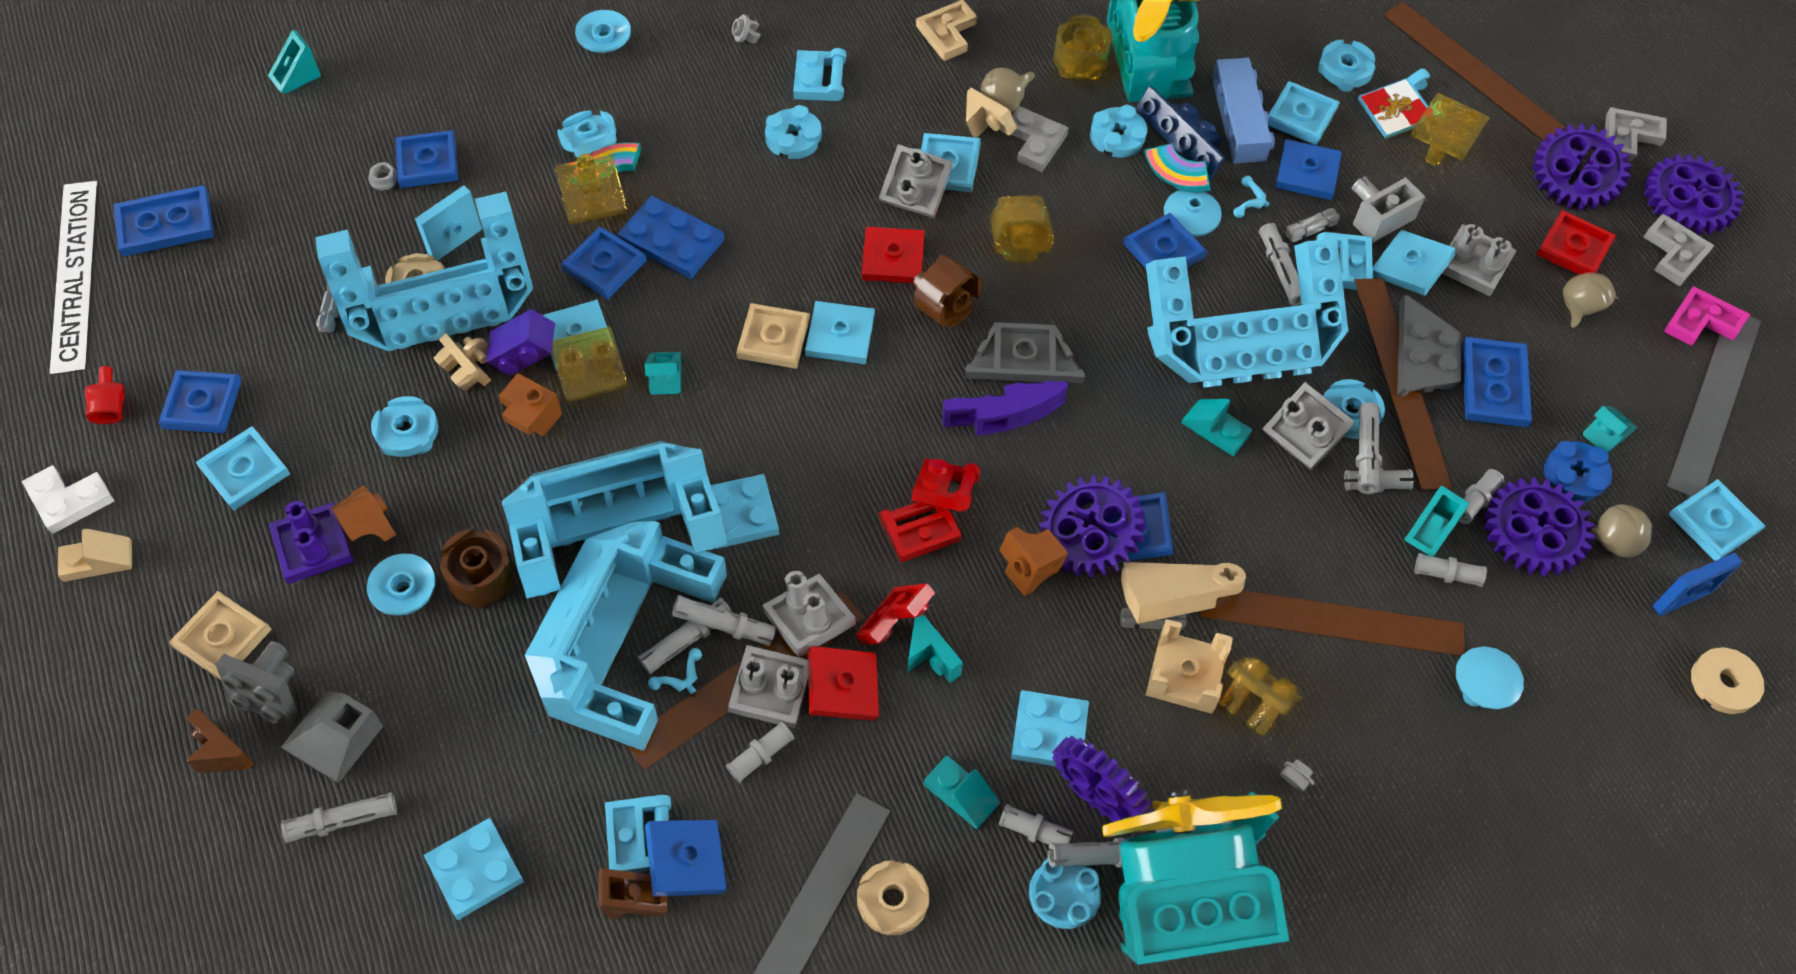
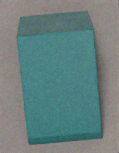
M295 30L291 31L268 75L279 91L285 94L321 77L311 48Z

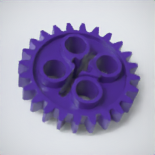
M1583 123L1579 124L1577 130H1574L1573 126L1568 124L1565 131L1558 127L1554 135L1547 134L1533 157L1535 162L1532 170L1537 171L1534 180H1543L1538 189L1544 190L1548 188L1549 192L1546 198H1551L1555 195L1558 197L1557 205L1567 201V208L1571 209L1575 203L1578 204L1580 211H1583L1586 204L1592 210H1595L1599 203L1605 207L1610 199L1616 200L1619 193H1622L1627 185L1626 182L1631 175L1628 171L1632 166L1631 163L1626 162L1630 156L1629 153H1620L1624 144H1614L1617 136L1605 137L1606 129L1596 133L1595 125H1592L1589 130H1585ZM1589 149H1593L1594 153L1588 163L1584 166L1574 184L1569 185V180L1583 161Z
M1676 154L1673 160L1666 157L1662 163L1658 162L1652 168L1644 184V188L1647 189L1644 196L1650 198L1647 205L1657 207L1653 213L1654 215L1665 214L1687 229H1694L1697 235H1700L1703 229L1711 235L1715 229L1721 232L1725 226L1729 227L1741 212L1740 207L1744 201L1740 198L1743 192L1736 190L1740 185L1739 182H1730L1733 174L1724 175L1722 173L1724 166L1715 168L1713 167V160L1706 164L1703 162L1702 156H1699L1697 160H1693L1690 154H1687L1684 160Z
M1092 475L1090 483L1085 484L1082 477H1079L1077 487L1067 482L1068 491L1066 493L1056 490L1059 499L1057 501L1047 500L1051 511H1042L1041 514L1046 521L1039 523L1041 531L1043 532L1048 529L1068 552L1061 567L1064 572H1068L1073 567L1077 577L1085 569L1089 578H1093L1096 569H1099L1101 574L1106 576L1107 567L1110 565L1115 571H1118L1119 566L1117 562L1120 559L1126 563L1130 562L1127 556L1128 551L1132 553L1139 552L1134 542L1144 541L1143 534L1140 531L1145 530L1147 526L1142 519L1145 517L1143 508L1140 507L1139 498L1137 496L1133 497L1130 487L1123 489L1120 480H1117L1111 486L1108 476H1105L1102 482L1098 483L1096 476ZM1094 503L1092 507L1082 509L1085 504ZM1073 513V514H1075V515H1077V516H1079V517L1077 518V517L1071 516V515H1069V514ZM1114 517H1121L1116 523H1108ZM1076 529L1073 534L1064 536L1066 531ZM1108 534V535L1113 536V537H1116V538H1115V539H1111V538L1107 537L1106 535ZM1104 543L1101 548L1091 550L1094 544Z
M1532 477L1528 485L1522 478H1519L1515 485L1508 482L1504 489H1498L1487 506L1488 509L1484 514L1487 522L1483 528L1484 530L1492 531L1487 541L1497 542L1498 544L1493 551L1495 553L1504 551L1506 553L1503 559L1504 562L1514 559L1516 561V570L1521 568L1522 565H1526L1529 575L1536 568L1539 569L1542 577H1545L1550 569L1556 576L1563 569L1569 572L1575 564L1579 565L1592 548L1590 543L1595 538V535L1590 533L1595 526L1594 523L1586 521L1591 514L1590 511H1580V507L1584 503L1583 500L1573 502L1571 500L1574 494L1573 491L1563 494L1561 492L1562 484L1551 488L1549 479H1546L1542 485L1538 484L1535 477Z
M1073 736L1070 738L1065 737L1053 750L1054 756L1052 759L1057 763L1055 767L1063 772L1061 776L1070 782L1069 787L1080 798L1089 802V806L1097 808L1101 816H1108L1111 822L1155 811L1151 807L1153 803L1145 797L1147 793L1137 787L1139 782L1134 780L1126 769L1119 767L1115 759L1110 760L1107 758L1103 750L1098 752L1092 743L1087 745L1082 738L1076 740Z

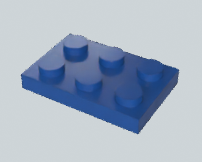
M205 185L114 204L117 244L122 257L214 237L209 193Z
M652 195L617 234V237L646 254L647 257L690 279L695 276L725 240L723 231Z
M1465 337L1462 342L1465 420L1528 427L1532 422L1527 344Z

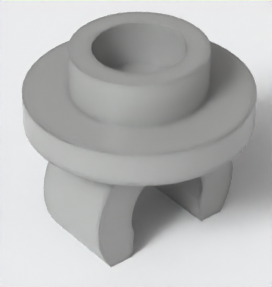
M744 14L739 19L736 18L732 25V34L735 41L742 43L746 40L749 43L755 44L760 37V33L755 32L759 27V23L750 20L749 16Z

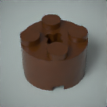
M942 254L926 272L921 271L913 282V286L916 287L914 294L915 306L944 327L947 325L950 328L959 325L969 316L974 309L970 306L974 297L979 300L982 292L981 278L946 254Z
M463 530L452 536L442 549L443 555L440 570L451 593L460 602L473 608L481 609L488 604L498 601L516 581L514 565L506 544L498 534L491 530Z

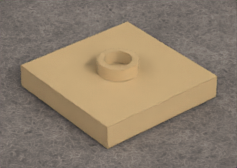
M751 303L737 348V359L797 369L810 322V313Z
M217 591L169 643L180 653L221 680L215 665L221 656L226 654L243 661L272 629L268 624Z

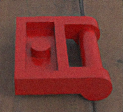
M925 458L914 485L911 500L956 511H966L972 501L970 494L973 485L978 481L981 474L980 468L973 463H968L961 467L948 464L941 459L931 460ZM952 481L960 482L959 489L954 493H950L949 489Z
M915 502L893 511L886 509L879 512L880 522L884 530H886L901 563L961 541L962 535L950 510L947 508ZM931 510L937 512L901 526L896 524Z

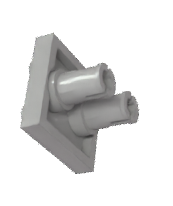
M898 144L879 200L883 203L935 218L954 164L951 160L925 153L921 149H912Z
M1462 224L1450 244L1451 247L1455 248V256L1442 274L1487 296H1491L1517 250L1511 247V243L1508 240L1504 244L1501 243L1504 238L1497 237L1493 239L1484 235L1480 227L1474 230L1476 226L1474 224L1467 226Z
M1304 382L1291 398L1285 400L1283 407L1263 427V432L1312 471L1354 425V420Z
M800 571L790 572L785 577L787 592L762 605L764 614L776 626L777 631L798 658L806 654L811 646L818 647L856 625L855 616L820 574L807 580Z
M746 645L728 705V712L774 724L783 722L787 727L796 728L809 681L808 660Z

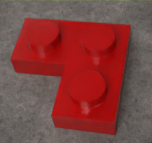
M927 583L894 587L854 636L862 644L883 643L892 634V627L898 619L921 616L928 609V601L935 592Z

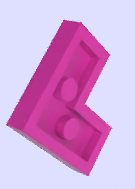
M1693 286L1664 332L1691 346L1704 327L1734 341L1750 314Z

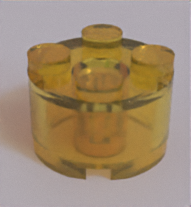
M1075 15L1070 17L1068 22L1063 25L1061 23L1057 29L1053 56L1059 75L1063 78L1099 79L1108 64L1112 42L1111 29L1108 26L1105 28L1100 24V19L1090 15Z
M1037 195L1004 196L997 201V206L991 213L990 224L995 250L998 254H1002L1005 260L1011 263H1029L1037 260V255L1044 250L1047 253L1051 249L1054 235L1048 208L1042 197Z

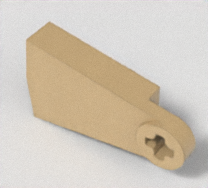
M1123 562L1121 574L1125 600L1137 624L1215 608L1217 598L1240 593L1244 588L1246 579L1245 571L1231 563L1194 565Z

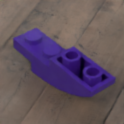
M1049 380L1043 383L1032 384L1018 382L1012 385H1005L1003 396L955 397L943 400V427L974 425L976 436L1009 431L1028 425L1047 416L1065 403L1068 388L1067 381L1056 382Z

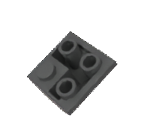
M326 691L281 748L339 784L382 729L383 725L373 710L344 693Z

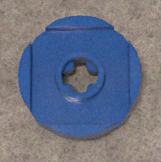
M1562 441L1547 457L1544 464V475L1555 487L1558 484H1562L1561 492L1563 494L1573 491L1572 501L1583 500V502H1588L1601 495L1610 485L1612 469L1608 462V454L1604 449L1582 442ZM1578 467L1584 473L1582 476H1577V472L1571 468Z

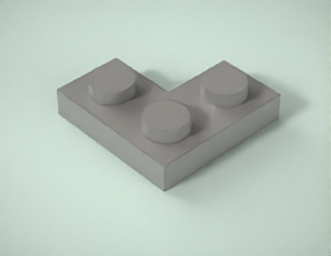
M1019 106L1012 115L1017 129L1011 135L1025 140L1026 143L1018 153L1017 162L1043 172L1067 137L1069 127Z
M1610 107L1606 114L1605 137L1617 136L1614 144H1624L1620 153H1629L1630 156L1627 161L1633 162L1637 155V142L1657 146L1663 145L1666 140L1667 118Z
M1665 214L1658 218L1644 236L1645 239L1668 252L1654 271L1679 287L1714 247L1713 244Z

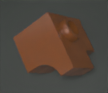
M519 373L499 395L500 402L507 406V409L502 413L504 422L528 435L535 432L544 437L562 415L556 393Z
M364 485L352 491V494L345 500L331 507L332 512L351 541L366 534L377 535L384 542L396 536L383 512L388 510L379 493L372 495Z
M1016 527L1008 531L999 550L1009 562L1005 570L1006 575L1024 596L1034 592L1045 579L1058 573L1068 555V552L1048 529L1038 534H1029Z

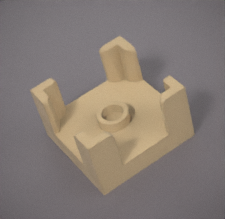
M1166 619L1159 636L1146 696L1213 714L1221 696L1223 684L1220 682L1225 661L1230 653L1233 637L1216 633L1211 644L1180 636L1182 624Z

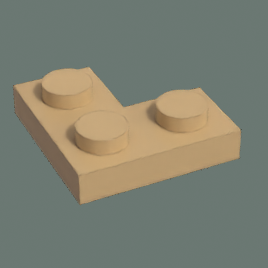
M960 0L916 18V27L942 60L946 61L967 52L968 43L959 31L976 25L977 16L964 0Z

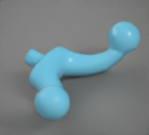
M1250 176L1243 177L1242 185L1250 187L1257 198L1246 201L1239 207H1236L1233 211L1236 218L1243 217L1245 209L1248 207L1261 209L1262 206L1267 208L1270 204L1266 201V194L1253 182V179Z
M693 648L689 651L685 680L669 676L651 677L648 681L649 688L657 690L661 687V684H668L677 689L678 692L687 688L690 694L694 693L696 689L692 683L698 679L695 661L701 659V651L698 648Z

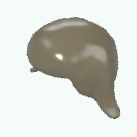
M1005 67L995 68L985 75L980 87V93L1008 108L1010 113H1012L1020 106L1024 97L1025 87L1034 79L1035 73L1027 72L1024 75H1019Z
M1592 272L1583 273L1571 278L1563 287L1562 292L1564 302L1571 313L1572 328L1578 326L1582 316L1602 311L1609 307L1615 299H1619L1616 296L1610 279L1603 274Z
M1619 504L1608 508L1590 533L1595 535L1593 540L1600 542L1607 551L1612 552L1618 557L1630 558L1639 556L1648 548L1651 541L1652 523L1648 516L1637 507Z

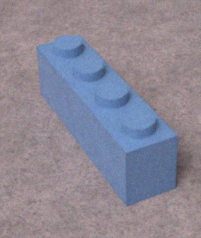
M1250 58L1218 59L1215 64L1212 82L1233 164L1266 162L1269 151L1274 148V134L1269 132L1268 112L1263 110V94L1257 88L1256 69H1252Z

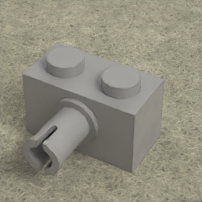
M1364 176L1362 179L1357 180L1352 187V191L1363 200L1353 225L1364 236L1372 237V243L1416 219L1425 196L1406 177L1379 191Z

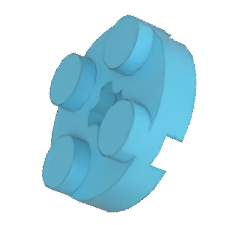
M1337 40L1329 43L1323 49L1318 72L1329 82L1337 85L1341 91L1348 92L1353 87L1363 86L1371 80L1376 67L1374 64L1375 55L1367 46L1360 42L1353 41L1351 45L1343 44L1344 40Z
M798 105L791 109H784L767 117L765 139L768 148L774 154L780 156V153L788 155L789 159H800L813 154L818 148V143L822 138L821 124L817 117L810 113L805 106ZM791 131H797V132H798V135H797V136H794L792 133H791V134H787V133H789V132H791Z
M1123 105L1121 108H1108L1094 115L1090 139L1095 148L1103 153L1106 150L1112 152V157L1125 158L1133 156L1141 150L1146 140L1148 129L1146 122L1136 113L1134 107ZM1114 130H1121V131H1123L1124 133H1123V135H1120L1118 132H1113V131H1114Z
M591 110L579 112L568 117L562 122L563 129L561 131L558 129V136L562 147L569 152H574L576 157L584 158L593 151L614 145L617 141V130L613 117L604 111H600L601 115H592Z
M1346 379L1337 381L1330 386L1323 396L1354 420V425L1343 436L1352 439L1359 438V411L1356 413L1348 412L1346 410L1347 404H1350L1353 409H1358L1363 403L1371 402L1377 404L1380 408L1379 424L1385 413L1384 402L1379 393L1374 389L1371 392L1363 387L1365 383L1358 380Z
M412 396L398 397L387 402L388 407L384 408L381 413L380 410L375 413L371 423V430L375 441L384 454L408 457L418 453H427L432 448V442L437 436L439 424L434 410L426 405L423 400ZM404 422H409L410 426H412L406 431L397 430V428L403 427Z

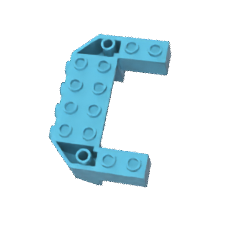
M501 192L475 199L486 237L481 239L486 259L382 285H377L371 266L361 267L348 230L315 237L318 260L347 335L383 350L392 351L405 349L411 345L427 341L439 340L445 333L449 336L458 333L464 334L474 329L496 326L502 322L510 321L533 290V285L507 193Z
M1337 238L1307 241L1294 246L1301 297L1300 306L1194 319L1186 256L1154 260L1146 264L1153 326L1148 327L1147 330L1155 356L1188 383L1203 382V388L1222 385V379L1233 378V384L1252 381V375L1263 374V380L1281 378L1282 371L1293 370V376L1311 374V367L1322 366L1348 332Z
M664 441L534 473L502 501L510 528L517 569L527 599L561 590L552 548L570 545L630 522L663 520L682 514L695 553L712 550L728 544L722 515L706 472L702 450Z
M655 521L630 522L586 539L561 586V590L558 591L525 654L548 715L644 751L658 722L654 704L602 686V683L652 582L714 603L727 577L725 558L708 551L695 553L693 546L662 536L660 523Z

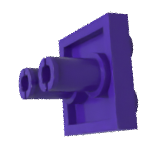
M293 501L285 508L287 518L269 523L282 574L287 584L353 562L344 529L331 510V507L335 505L334 502L307 510L302 501Z

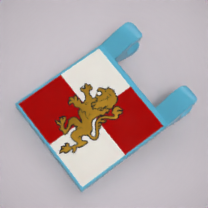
M1420 69L1406 79L1358 97V101L1385 139L1433 121H1445L1450 118L1449 110L1453 109V105L1449 100H1443L1430 109L1417 91L1426 88L1428 85L1425 79H1429L1430 74L1426 69Z

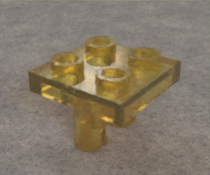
M1437 93L1415 125L1411 136L1430 145L1425 159L1432 165L1440 164L1446 153L1463 161L1490 117Z
M582 154L577 158L576 162L555 166L569 225L627 212L613 154L595 158L589 154Z
M611 326L553 340L552 353L567 403L628 387Z
M1254 656L1251 659L1244 657L1235 661L1227 671V674L1233 677L1234 681L1219 699L1218 703L1224 708L1234 697L1227 711L1236 715L1250 693H1255L1263 701L1250 719L1246 721V724L1253 729L1262 718L1263 721L1256 729V732L1265 736L1280 712L1283 715L1288 714L1297 706L1302 697L1296 693L1298 688L1293 683L1283 677L1277 680L1269 674L1268 670L1270 668L1264 662Z

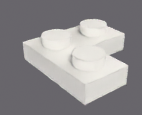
M52 465L22 481L45 526L52 534L114 502L112 495L97 472L67 487L57 469Z

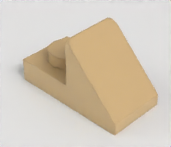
M973 88L967 91L966 122L974 138H977L988 126L994 131L1000 130L1009 136L1017 129L1008 108Z
M82 529V543L58 547V577L63 582L132 569V540L130 537Z

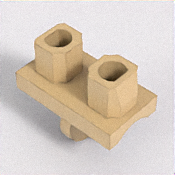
M446 333L439 339L444 347L437 353L434 359L448 373L458 363L461 365L450 377L460 389L467 391L477 381L484 386L491 381L489 376L476 363V361H479L481 364L486 362L488 344L483 338L472 340L471 337H466L463 340L465 347L458 342L455 343Z

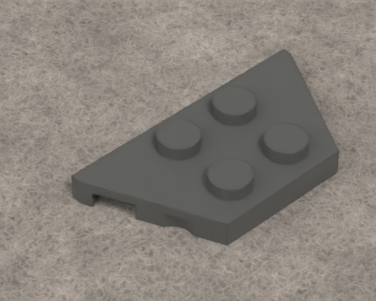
M1404 295L1399 301L1397 395L1406 396L1410 391L1421 390L1422 393L1432 392L1434 389L1445 390L1455 388L1461 382V332L1410 296Z
M995 322L988 332L987 339L982 341L977 349V354L973 361L965 368V379L1031 382L1053 380L1056 382L1067 381V383L1083 384L1085 378L1084 371L1078 369L1073 360V353L1069 346L1063 342L1062 335L1057 326L1047 324Z

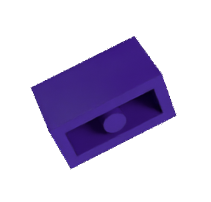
M530 309L490 331L486 363L499 369L500 372L511 376L551 355L555 322Z

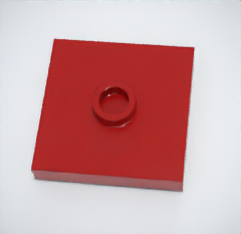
M1561 210L1536 255L1578 275L1590 272L1596 273L1616 235Z
M866 227L862 280L913 283L915 277L922 271L925 230Z
M811 646L808 650L809 715L875 721L879 717L876 653Z

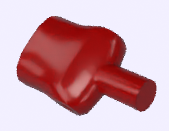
M109 366L99 368V383L85 388L86 418L91 423L111 424L121 421L123 417L122 409L125 400V388L121 383L112 382L113 369Z

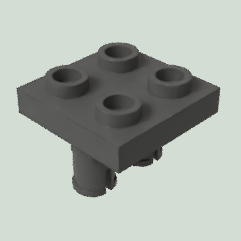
M270 641L254 664H248L223 654L215 665L221 677V683L229 696V702L239 710L247 711L249 709L259 713L262 718L270 723L276 724L281 722L291 727L299 717L287 684L295 674L293 667L283 661L288 656L287 649L277 642Z

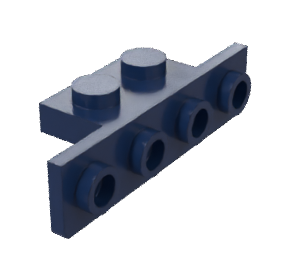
M1149 86L1136 106V111L1169 144L1173 143L1174 149L1184 159L1194 162L1205 161L1208 176L1211 179L1225 160V157L1216 149L1223 140L1215 132L1216 128L1211 123L1204 121L1197 114V109L1191 104H1170L1153 86Z

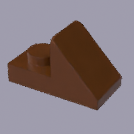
M198 708L186 717L195 728L190 734L202 745L187 759V763L196 772L210 773L245 770L254 765L246 754Z
M605 868L599 870L598 907L611 920H615L627 913L658 917L667 913V896L653 897L650 874Z

